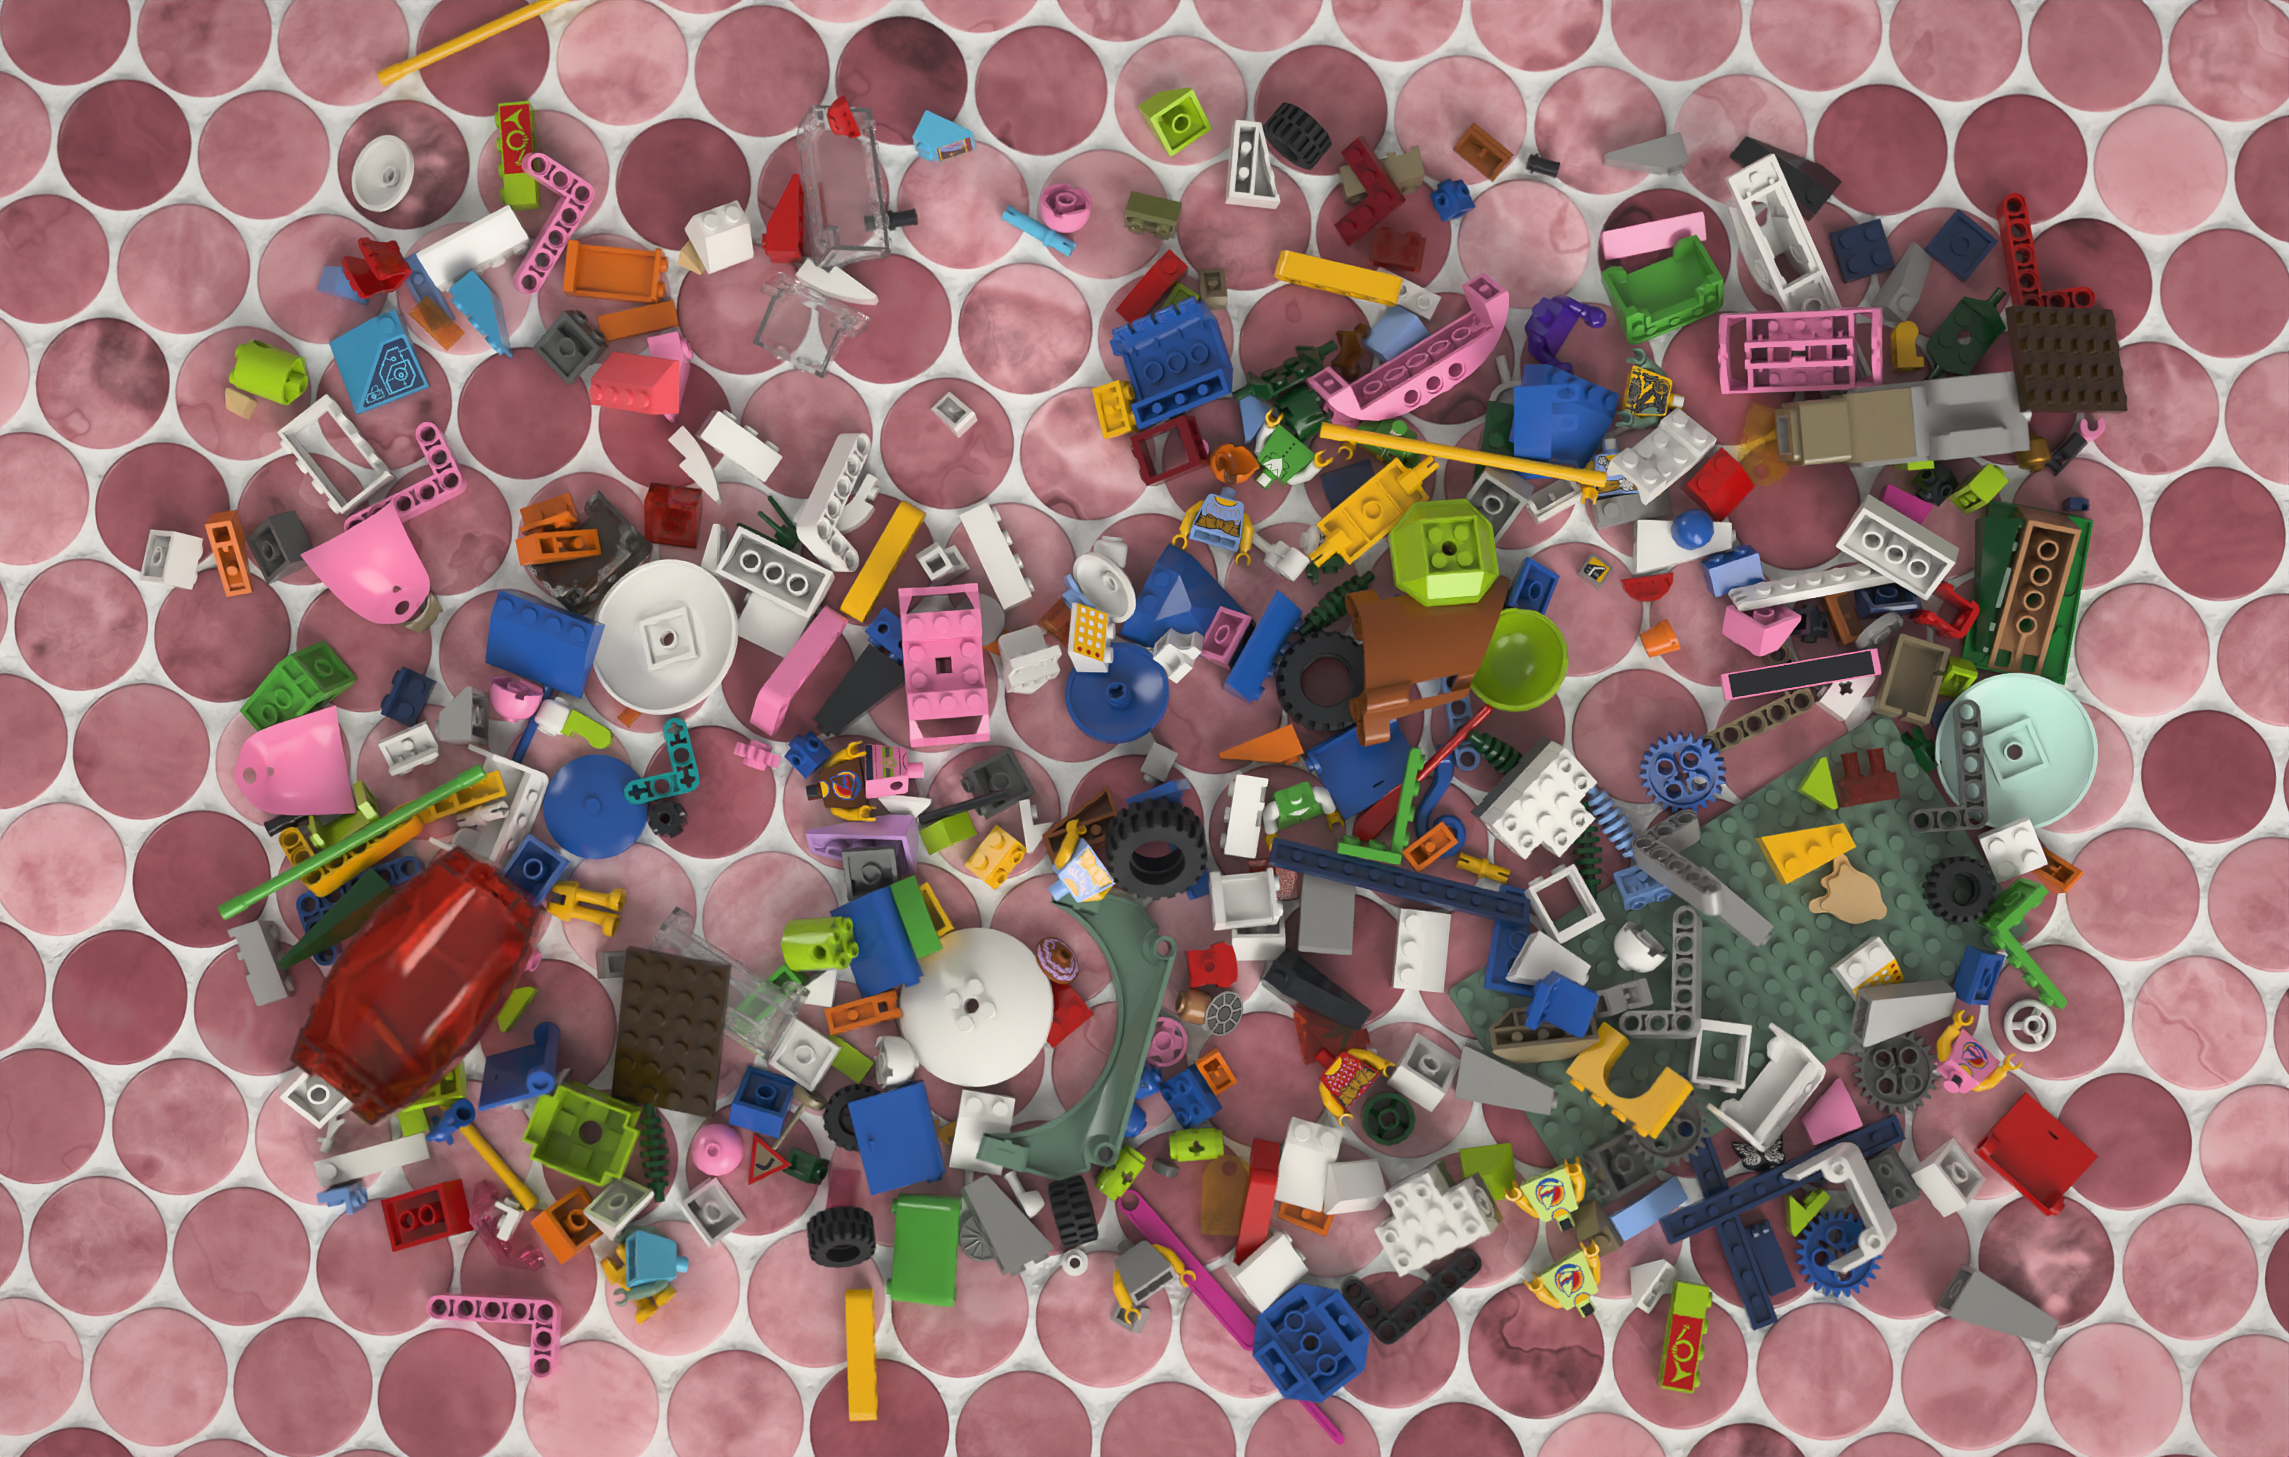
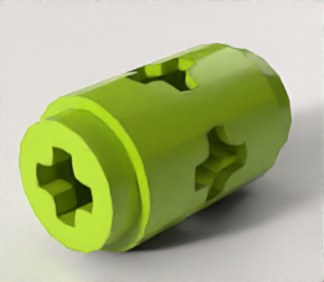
M1216 1127L1176 1130V1133H1169L1171 1160L1178 1159V1162L1218 1159V1156H1224L1222 1129L1216 1130ZM1193 1141H1199L1200 1148H1195Z
M1125 1143L1120 1148L1118 1158L1114 1163L1116 1168L1112 1170L1109 1166H1105L1096 1178L1098 1181L1094 1186L1115 1202L1118 1197L1121 1198L1144 1168L1143 1163L1146 1158ZM1127 1174L1132 1177L1129 1182L1124 1179Z

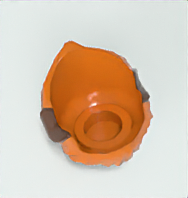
M1231 442L1223 443L1221 446H1217L1208 456L1211 464L1209 469L1212 474L1227 485L1243 483L1259 469L1257 459L1243 445L1234 446Z

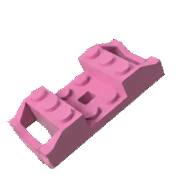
M1844 307L1792 312L1770 310L1722 313L1719 318L1718 333L1719 345L1721 347L1718 349V362L1721 364L1719 370L1722 394L1849 390V388L1884 385L1882 307ZM1856 314L1872 319L1873 374L1858 380ZM1746 319L1747 341L1744 343V348L1746 352L1745 369H1748V383L1733 379L1730 368V326ZM1805 346H1808V358L1806 356H1793V351H1806Z
M978 583L898 589L910 747L990 741ZM966 594L974 609L906 614L911 598ZM950 657V659L945 660L946 673L938 674L941 673L940 660H935V658ZM982 716L976 734L923 738L915 722L917 720Z

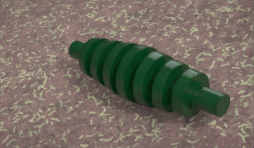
M1368 570L1361 577L1354 575L1350 578V581L1346 580L1341 584L1342 587L1337 586L1333 589V592L1329 591L1325 595V599L1322 598L1318 602V606L1313 607L1311 610L1312 614L1308 613L1304 617L1305 624L1297 630L1298 634L1303 637L1311 632L1322 631V626L1327 628L1331 625V621L1336 622L1340 619V616L1344 617L1348 614L1345 605L1346 594L1367 590L1368 584L1375 579V575Z
M1472 729L1467 734V738L1475 743L1474 750L1481 754L1495 770L1503 773V775H1506L1512 767L1514 768L1523 757L1516 748L1496 737H1492V735L1486 732L1480 735Z
M1582 802L1581 804L1585 807L1584 809L1589 812L1588 803ZM1589 825L1581 834V838H1577L1573 842V844H1582L1581 849H1573V855H1583V859L1574 860L1575 865L1584 866V870H1578L1580 875H1584L1585 880L1583 881L1593 898L1597 899L1596 887L1601 884V879H1595V874H1601L1602 868L1594 869V864L1602 863V858H1593V853H1602V847L1592 848V843L1600 842V837H1591V833L1598 832L1597 826L1590 827Z
M645 1104L644 1119L640 1120V1125H646L647 1129L641 1130L640 1136L647 1135L648 1140L640 1141V1147L649 1146V1150L641 1151L640 1157H650V1161L642 1162L643 1168L651 1167L650 1172L644 1173L645 1178H652V1182L647 1183V1188H652L654 1202L665 1201L664 1189L666 1186H669V1180L663 1181V1176L669 1175V1169L662 1170V1166L669 1165V1159H661L660 1155L669 1154V1148L660 1149L659 1145L668 1142L667 1138H658V1134L665 1133L664 1127L657 1128V1123L663 1122L662 1117L656 1115L655 1107L651 1104Z

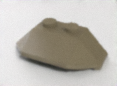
M1527 1007L1510 1008L1488 1030L1493 1054L1516 1064L1571 1059L1599 1042L1594 1016H1592L1586 1035L1578 1038L1547 1021H1544L1535 1031L1526 1027L1525 1024L1528 1016L1525 1015Z

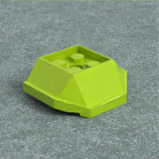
M1466 498L1414 502L1388 535L1395 587L1403 592L1405 591L1425 607L1478 603L1499 576L1493 526ZM1442 546L1449 547L1452 550V556L1445 555L1442 551Z

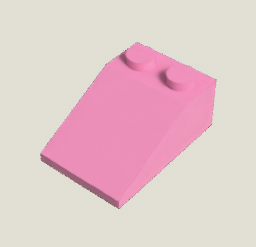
M678 331L649 337L647 340L652 357L679 360L680 410L691 369L689 359L693 358L691 344ZM663 414L671 423L677 422L678 414Z

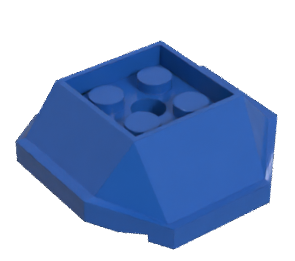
M1299 1282L1278 1298L1263 1313L1257 1314L1252 1355L1284 1399L1322 1403L1365 1370L1370 1332L1338 1289ZM1314 1335L1317 1337L1318 1342L1314 1348L1304 1347L1303 1340L1306 1336Z

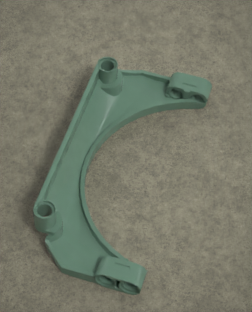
M1068 892L1057 901L1052 896L1050 902L1075 919L1087 931L1097 944L1109 967L1116 995L1117 1018L1113 1044L1107 1061L1091 1088L1067 1111L1042 1125L1027 1130L1011 1133H983L975 1159L1023 1173L1025 1171L1056 1181L1089 1171L1090 1163L1110 1166L1116 1162L1176 956L1177 944L1169 936L1157 935L1158 925L1139 903L1108 893L1102 900L1077 902L1071 893ZM1160 941H1164L1168 945V951L1165 955H1161L1158 952L1157 946ZM1106 1146L1110 1154L1108 1159L1101 1161L1098 1152L1102 1147Z

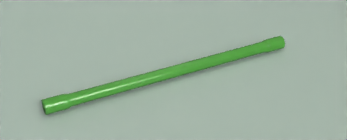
M480 763L469 768L449 782L248 892L237 895L217 907L219 913L224 920L233 917L247 909L248 906L452 794L487 777Z

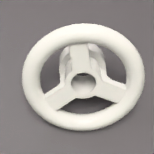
M2025 999L2016 1002L2007 1011L2004 1018V1032L2009 1042L2016 1048L2026 1052H2035L2045 1048L2053 1040L2056 1033V1019L2051 1009L2044 1003L2034 999ZM2034 1007L2031 1015L2027 1016L2022 1022H2012L2014 1015L2020 1009ZM2042 1012L2048 1021V1031L2044 1038L2041 1034L2045 1031L2046 1025L2045 1021L2040 1017ZM2030 1021H2033L2035 1024L2033 1030L2028 1028ZM2012 1030H2023L2027 1035L2032 1036L2035 1043L2027 1044L2021 1042L2016 1038Z

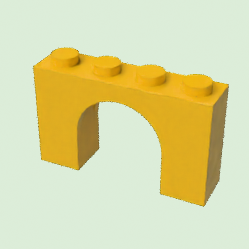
M1603 1022L1597 1030L1599 1042L1581 1052L1567 1069L1566 1073L1572 1078L1570 1083L1581 1092L1584 1089L1592 1093L1590 1098L1600 1106L1609 1105L1613 1108L1611 1113L1622 1122H1625L1626 1119L1634 1124L1632 1129L1644 1138L1648 1134L1656 1139L1693 1090V1087L1683 1077L1669 1067H1666L1653 1086L1644 1095L1633 1099H1625L1613 1094L1609 1084L1610 1072L1630 1042L1620 1032L1606 1022Z

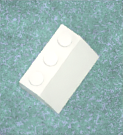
M1398 909L1391 988L1444 993L1451 914Z

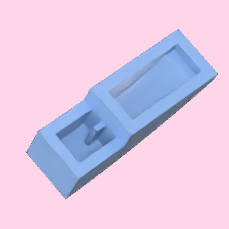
M1672 1176L1629 1202L1630 1204L1609 1215L1608 1218L1620 1238L1626 1241L1657 1222L1659 1218L1669 1214L1688 1200V1197L1677 1178Z

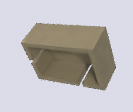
M1902 633L1893 636L1871 711L1891 718L1899 716L1898 720L1920 727L1929 724L1943 676L1937 674L1945 671L1951 648Z

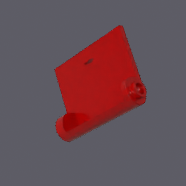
M2026 1092L1979 1141L1974 1149L1976 1155L2047 1217L2050 1215L2056 1216L2064 1209V1193L2099 1157Z

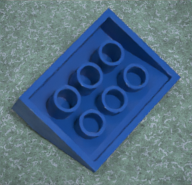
M1525 364L1521 386L1571 383L1579 385L1580 393L1577 401L1552 403V414H1577L1579 416V427L1575 431L1552 432L1551 458L1555 460H1575L1578 463V469L1584 468L1614 420L1619 394L1549 364ZM1568 387L1561 388L1557 392V395L1564 399L1570 398L1575 394V391ZM1563 417L1557 421V426L1561 428H1568L1574 424V420L1569 417ZM1514 418L1509 436V441L1514 443Z
M513 589L499 590L491 613L485 663L577 698H582L605 624Z
M1279 590L1275 593L1224 683L1223 690L1248 704H1251L1253 699L1258 702L1265 690L1261 686L1265 677L1271 679L1278 667L1274 663L1279 654L1284 656L1291 642L1287 641L1291 632L1297 633V630L1304 621L1300 618L1302 611Z

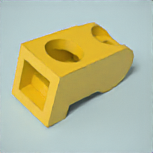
M1906 320L1899 323L1891 332L1892 372L1919 371L1924 367V358L1916 357L1915 339L1919 331L1916 324L1912 321Z

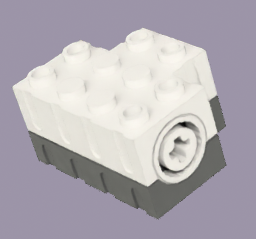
M1544 736L1536 742L1537 744L1532 749L1530 748L1518 761L1519 763L1514 768L1512 767L1500 780L1501 782L1471 811L1475 818L1502 846L1523 859H1526L1538 845L1560 857L1595 820L1592 814L1586 811L1579 801L1589 789L1594 787L1597 781L1565 747Z
M1441 1159L1397 1181L1384 1194L1387 1203L1393 1209V1213L1383 1220L1374 1231L1399 1276L1402 1277L1413 1269L1416 1270L1431 1263L1436 1258L1439 1259L1453 1252L1456 1248H1462L1476 1241L1481 1236L1484 1237L1491 1234L1504 1217L1478 1171L1466 1179L1455 1182L1452 1175L1449 1174L1444 1160Z

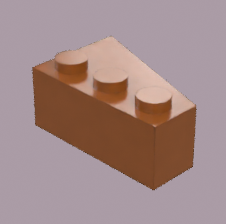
M1108 785L1101 789L1102 791L1093 798L1084 802L1072 814L1067 815L1042 834L1052 865L1055 864L1057 854L1067 835L1066 825L1071 820H1079L1076 825L1077 828L1085 825L1086 832L1078 836L1079 839L1082 837L1093 851L1105 847L1106 830L1109 828L1112 818L1117 817L1118 813Z

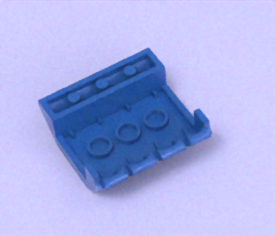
M1191 296L1177 302L1179 310L1172 304L1155 311L1156 320L1152 314H1148L1132 321L1133 328L1127 323L1112 329L1113 340H1110L1113 354L1114 356H1123L1137 402L1130 406L1138 430L1232 393L1233 366L1218 321L1204 300L1198 301L1195 296Z

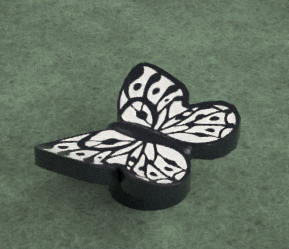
M1782 1135L1765 1152H1761L1749 1144L1732 1142L1733 1151L1742 1159L1743 1167L1748 1170L1764 1172L1771 1169L1772 1166L1784 1164L1786 1160L1785 1153L1782 1152Z

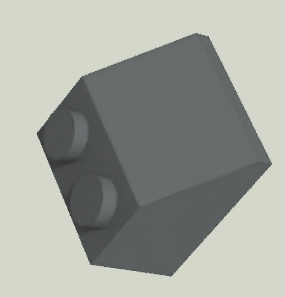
M295 510L267 517L246 537L247 543L267 584H271L306 567L308 564L300 554L314 548Z

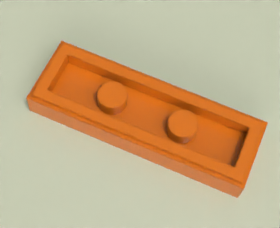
M674 300L597 316L599 329L606 337L605 343L680 327Z

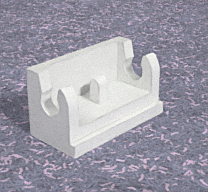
M1560 479L1531 495L1525 507L1535 525H1538L1579 502L1582 493L1575 481Z

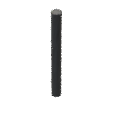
M1007 787L919 815V822L924 825L1011 798L1012 790Z

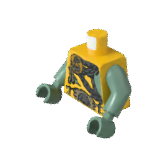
M1630 348L1635 356L1634 358L1627 357L1626 362L1636 364L1637 366L1633 365L1629 370L1621 411L1615 412L1616 415H1620L1622 421L1615 423V426H1626L1642 430L1662 420L1666 415L1667 408L1675 410L1678 407L1682 410L1684 396L1670 393L1672 380L1667 377V373L1654 361L1645 356L1643 349Z

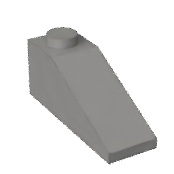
M1678 132L1606 153L1602 162L1603 165L1657 175L1668 173L1669 176H1673L1684 171L1683 168L1686 167L1689 159L1681 133Z
M1912 242L1870 306L1882 307L1883 318L1887 321L1905 322L1919 301L1932 257L1917 243Z
M1668 489L1661 492L1660 496L1655 497L1647 505L1641 502L1639 493L1598 500L1595 505H1591L1596 531L1632 524L1637 520H1651L1673 515Z

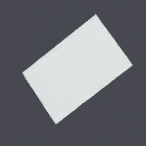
M709 1177L689 1192L690 1195L709 1183L711 1178ZM712 1187L694 1199L700 1208L711 1201L717 1202L722 1207L723 1217L713 1226L731 1214ZM707 1207L708 1215L713 1219H717L716 1210L712 1207Z

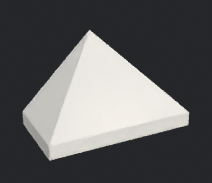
M899 795L878 797L892 815H914V819L919 817L933 804V800L929 798Z
M1664 1259L1630 1267L1633 1303L1649 1314L1679 1270Z

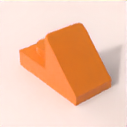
M1442 821L1404 849L1402 855L1415 872H1420L1457 844L1458 841Z

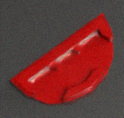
M842 95L828 109L827 121L829 127L835 135H846L849 138L860 137V130L845 96Z
M1673 572L1622 579L1620 581L1624 591L1631 598L1639 602L1650 603L1661 599L1669 591L1673 583Z

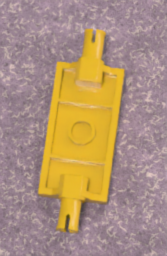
M1427 455L1413 469H1407L1397 457L1394 458L1318 521L1315 525L1325 536V542L1308 554L1310 560H1314L1321 554L1313 562L1315 566L1319 568L1320 565L1335 553L1339 554L1347 565H1350L1389 533L1414 502L1427 501L1430 497L1425 493L1421 485L1426 477L1439 468L1437 462H1433L1427 467L1435 459Z

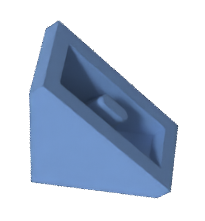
M324 266L317 291L368 305L369 298L361 299L357 291L352 290L349 284L350 280H347L343 273L345 270L343 267Z
M1251 395L1239 401L1245 445L1250 444L1257 436L1264 421H1266L1265 416L1270 410L1268 406Z

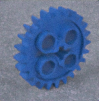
M1679 730L1678 737L1674 738L1673 734L1668 732L1666 741L1659 736L1657 740L1658 745L1651 742L1649 746L1651 752L1644 751L1643 757L1646 760H1641L1640 767L1644 770L1640 771L1639 777L1645 778L1641 786L1644 788L1649 787L1646 796L1655 795L1653 803L1657 804L1662 801V809L1665 810L1670 805L1672 806L1673 813H1676L1678 807L1682 808V810L1691 807L1693 811L1697 812L1699 804L1705 809L1707 808V799L1715 802V793L1721 794L1722 787L1720 785L1725 784L1726 778L1721 775L1726 774V767L1721 766L1724 764V757H1717L1720 749L1715 748L1711 750L1712 740L1704 744L1702 742V734L1697 739H1694L1693 731H1690L1688 736L1684 737L1682 731ZM1674 752H1678L1681 768L1684 773H1687L1686 781L1692 791L1691 793L1687 792L1683 773L1678 772L1679 762L1673 754ZM1693 753L1698 758L1691 761L1686 759L1684 755ZM1666 760L1669 761L1672 764V766L1669 768H1664L1659 763L1661 761ZM1695 777H1703L1706 782L1697 784L1693 779ZM1676 784L1681 789L1679 791H1671L1668 786Z
M1837 1210L1835 1217L1832 1212L1826 1211V1219L1817 1214L1816 1219L1818 1223L1815 1224L1810 1221L1808 1223L1809 1231L1801 1230V1233L1805 1236L1804 1239L1797 1238L1795 1240L1802 1245L1801 1248L1794 1249L1795 1253L1801 1255V1258L1795 1260V1263L1804 1266L1798 1273L1801 1275L1808 1274L1804 1281L1807 1284L1815 1281L1813 1285L1815 1291L1823 1287V1295L1828 1296L1832 1290L1833 1296L1839 1298L1841 1291L1844 1296L1850 1297V1289L1859 1294L1860 1284L1868 1288L1869 1284L1866 1279L1868 1277L1876 1279L1875 1275L1871 1272L1872 1269L1877 1270L1881 1268L1875 1264V1260L1882 1259L1881 1255H1877L1857 1268L1847 1271V1276L1843 1279H1838L1837 1271L1829 1270L1827 1265L1839 1258L1819 1245L1818 1241L1822 1240L1832 1248L1840 1250V1253L1844 1256L1850 1253L1852 1246L1858 1243L1860 1234L1866 1230L1865 1225L1861 1226L1863 1223L1861 1217L1853 1221V1213L1848 1212L1844 1218L1843 1212ZM1837 1228L1839 1238L1835 1242H1830L1828 1238L1829 1232ZM1823 1251L1825 1260L1822 1264L1817 1265L1814 1261V1256L1817 1252Z

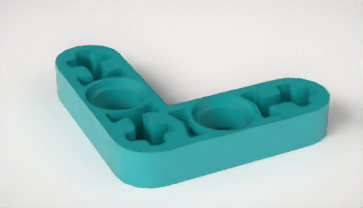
M671 718L663 727V736L672 772L629 782L624 789V798L629 804L640 805L691 793L698 787L700 782L688 729L682 719ZM675 723L676 727L682 728V731L678 733L679 741L685 739L686 743H678L671 747L670 742L675 743V736L673 733H668V730ZM679 748L685 749L689 754L688 760L684 763L677 762L674 758L675 750ZM691 764L692 769H687L689 778H694V782L691 783L690 788H687L686 784L680 783V780L684 778L683 770L677 772L676 767L684 768ZM657 780L668 782L669 790L667 793L659 794L655 791L654 784ZM646 782H650L649 789L653 797L648 798V792L640 794L639 800H635L634 796H629L628 792L632 791V786H636L638 790L647 787L645 785Z

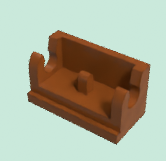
M1475 122L1463 134L1453 151L1492 183L1511 162L1514 155Z
M1849 591L1827 595L1819 599L1823 611L1829 612L1830 628L1838 648L1856 641L1863 632L1848 595Z

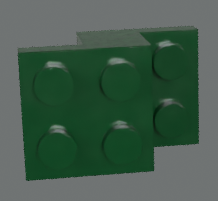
M1488 401L1484 428L1480 433L1477 451L1514 457V443L1509 441L1514 418V404ZM1475 464L1472 484H1474L1486 465Z

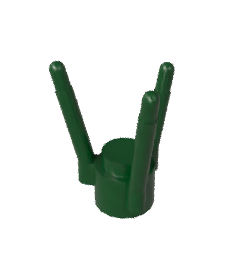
M768 496L767 499L787 526L782 525L780 527L762 511H759L758 515L777 531L774 535L777 540L740 522L737 523V527L740 526L789 551L800 540L797 536L796 526L772 496Z

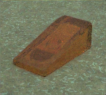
M428 296L409 313L446 351L465 334Z

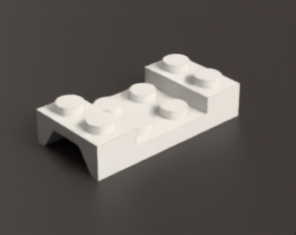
M1677 407L1661 420L1659 427L1633 448L1627 447L1610 461L1606 473L1609 476L1622 474L1637 486L1641 502L1647 505L1711 453L1717 438Z

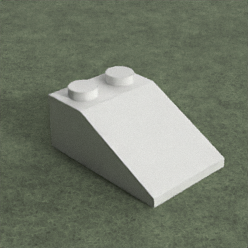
M962 1088L949 1167L1001 1175L1002 1166L975 1158L983 1133H1010L1015 1097Z
M1292 1117L1288 1124L1279 1158V1176L1274 1199L1321 1212L1325 1199L1328 1163L1336 1162L1344 1131Z

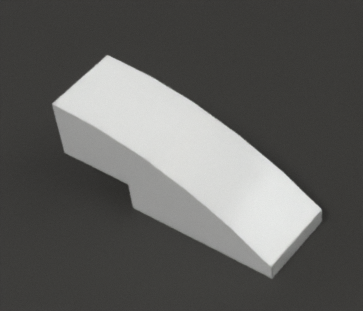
M808 258L795 274L800 282L828 297L865 305H876L879 301L876 294L836 265L828 273Z
M682 425L668 439L686 458L679 466L720 506L723 500L715 471L699 443Z

